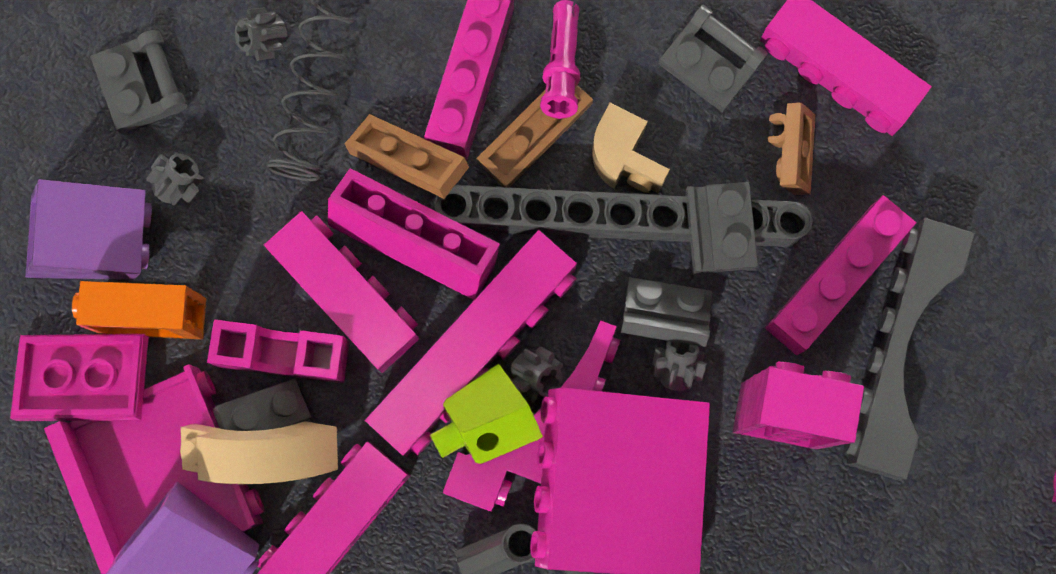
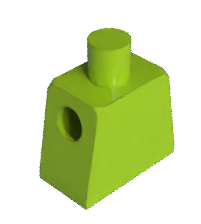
M499 364L444 401L443 406L452 423L430 434L442 458L465 446L475 463L478 464L485 463L543 437L529 404Z

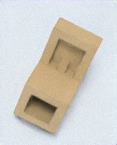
M609 103L594 136L592 159L598 175L606 184L614 189L621 175L628 178L627 183L635 189L645 193H649L650 190L659 193L670 169L635 152L644 134L647 121L612 103Z

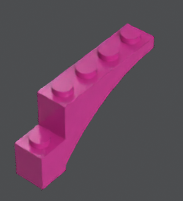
M600 321L587 351L571 376L562 385L563 388L602 391L606 379L598 376L603 362L606 361L612 364L620 343V339L613 337L617 326ZM541 409L534 414V417L543 435L542 438L482 464L475 463L470 454L465 455L458 452L443 494L493 512L495 504L504 506L512 482L505 480L507 472L541 484L542 468L538 466L537 453L540 442L544 441L546 425L541 420Z

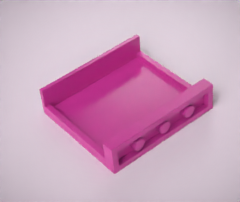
M188 364L183 367L185 372L144 389L141 420L72 421L69 423L59 421L44 428L101 574L107 573L123 545L176 482H179L243 532L263 524L260 514L265 512L255 488L249 490L247 484L198 480V473L182 469L180 453L181 427L199 424L219 428L212 411L215 405L211 396L216 394V391L206 371L201 372L199 368Z
M563 387L548 390V397H544L541 405V420L543 423H546L544 441L540 442L537 453L538 466L542 468L541 486H537L534 495V509L536 513H539L538 530L533 532L530 545L531 556L535 558V567L548 570L610 574H700L710 403Z

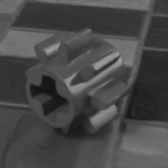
M265 7L247 9L248 18H240L235 27V39L238 47L246 52V56L255 55L257 61L274 59V51L282 50L287 40V30L283 20L276 16L275 11L267 12Z
M177 152L169 160L160 154L151 166L152 171L146 178V181L152 183L151 188L154 195L159 200L172 205H176L181 197L190 203L199 192L198 186L203 180V176L198 175L199 169L195 161L187 155L178 154Z
M667 341L666 349L661 347L655 348L652 365L655 366L653 376L659 377L661 384L670 390L683 391L690 389L693 380H703L707 365L703 362L705 353L699 351L697 345Z
M539 346L536 353L525 349L522 354L516 357L511 366L512 382L525 399L534 403L538 395L548 397V390L560 388L562 383V372L560 369L563 367V363L554 359V353Z

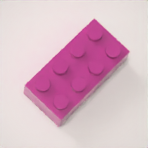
M778 361L776 366H769L767 369L761 370L760 373L754 374L753 377L741 383L732 433L811 449L855 443L864 386L850 383L851 375L845 373L823 371L822 375L804 374L805 367L802 365Z

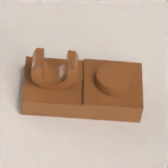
M788 103L786 115L782 113L770 115L769 121L774 125H784V131L779 136H769L768 142L775 147L782 148V158L778 159L776 165V174L780 186L794 195L811 194L815 114L802 103Z

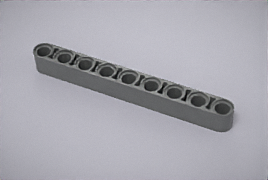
M455 185L445 199L436 195L434 202L436 212L476 232L535 234L540 230L544 235L690 242L686 196ZM457 199L464 202L466 205L465 211L459 216L451 217L443 212L444 206L451 200ZM751 200L752 214L757 221V230L754 231L757 246H793L804 238L812 227V215L808 208L801 203ZM497 201L502 202L508 208L505 216L493 219L485 214L488 204ZM538 203L545 205L550 211L549 216L542 221L532 220L526 213L531 205ZM575 206H584L589 209L592 217L585 223H577L569 217L568 212ZM616 208H625L631 212L633 221L628 225H619L612 220L610 213ZM657 210H667L674 217V225L670 227L659 226L653 219V213ZM782 216L793 217L799 226L798 233L791 234L783 230L780 218Z

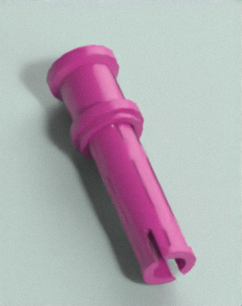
M569 0L559 1L554 5L550 62L543 70L542 77L546 84V92L541 97L540 108L547 116L559 119L571 117L578 110L575 87L580 81V71L575 65L580 9L577 4L573 6L574 2Z

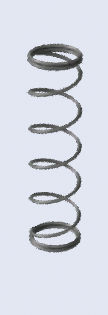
M310 0L311 3L327 15L314 16L302 21L298 26V30L302 38L320 52L297 56L290 62V68L298 79L316 90L295 91L284 96L281 100L283 108L289 115L312 128H291L276 133L273 137L275 146L293 160L276 158L269 160L267 168L275 174L301 181H317L320 179L319 175L321 173L319 171L322 170L321 167L287 152L277 143L278 136L290 132L328 134L330 131L298 117L286 107L285 101L287 98L299 94H323L335 97L338 94L304 79L294 70V63L298 59L314 56L334 57L341 60L347 59L344 55L332 53L311 42L303 34L302 27L309 21L319 19H334L350 24L354 23V20L351 18L337 16L325 10L314 0ZM285 168L295 169L302 172L292 171Z

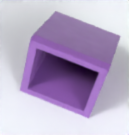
M38 179L31 195L25 277L135 279L141 274V269H147L149 262V244H143V227L149 228L152 205L145 202L146 190Z
M176 482L123 545L106 574H253L259 565L255 559L260 544L179 482Z

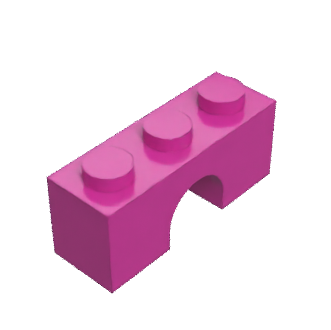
M214 319L207 363L219 368L344 383L350 341L340 335L301 330L300 333L282 332L262 328L254 324Z

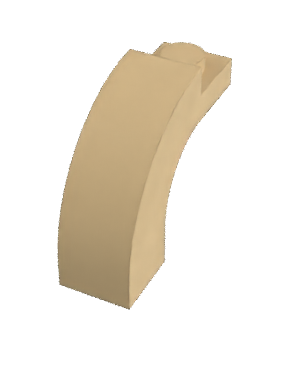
M307 421L282 428L259 431L225 430L199 424L182 426L180 448L182 469L198 473V480L225 484L277 483L322 475L338 470L337 427Z

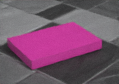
M145 334L20 335L10 418L15 421L141 420L149 337Z

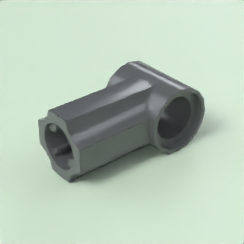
M526 523L514 524L505 530L454 551L461 573L500 574L518 565L529 563L535 559L532 558L531 552L527 555H517L511 550L509 541L511 535L516 531H527L532 536L533 532L537 531L536 528Z

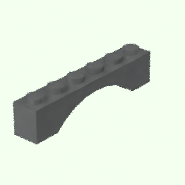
M924 218L914 225L903 238L901 251L906 252L902 268H896L891 280L890 291L895 292L891 308L886 307L879 322V331L884 332L880 347H874L868 361L867 371L872 372L868 388L864 387L856 440L855 443L845 444L844 452L849 454L847 465L894 480L907 479L918 441V435L911 421L904 393V364L908 342L917 320L928 303L948 283L964 273L975 233Z

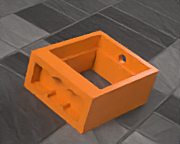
M80 281L79 293H75L73 297L72 313L76 319V325L98 334H145L147 337L203 339L206 298L186 285Z

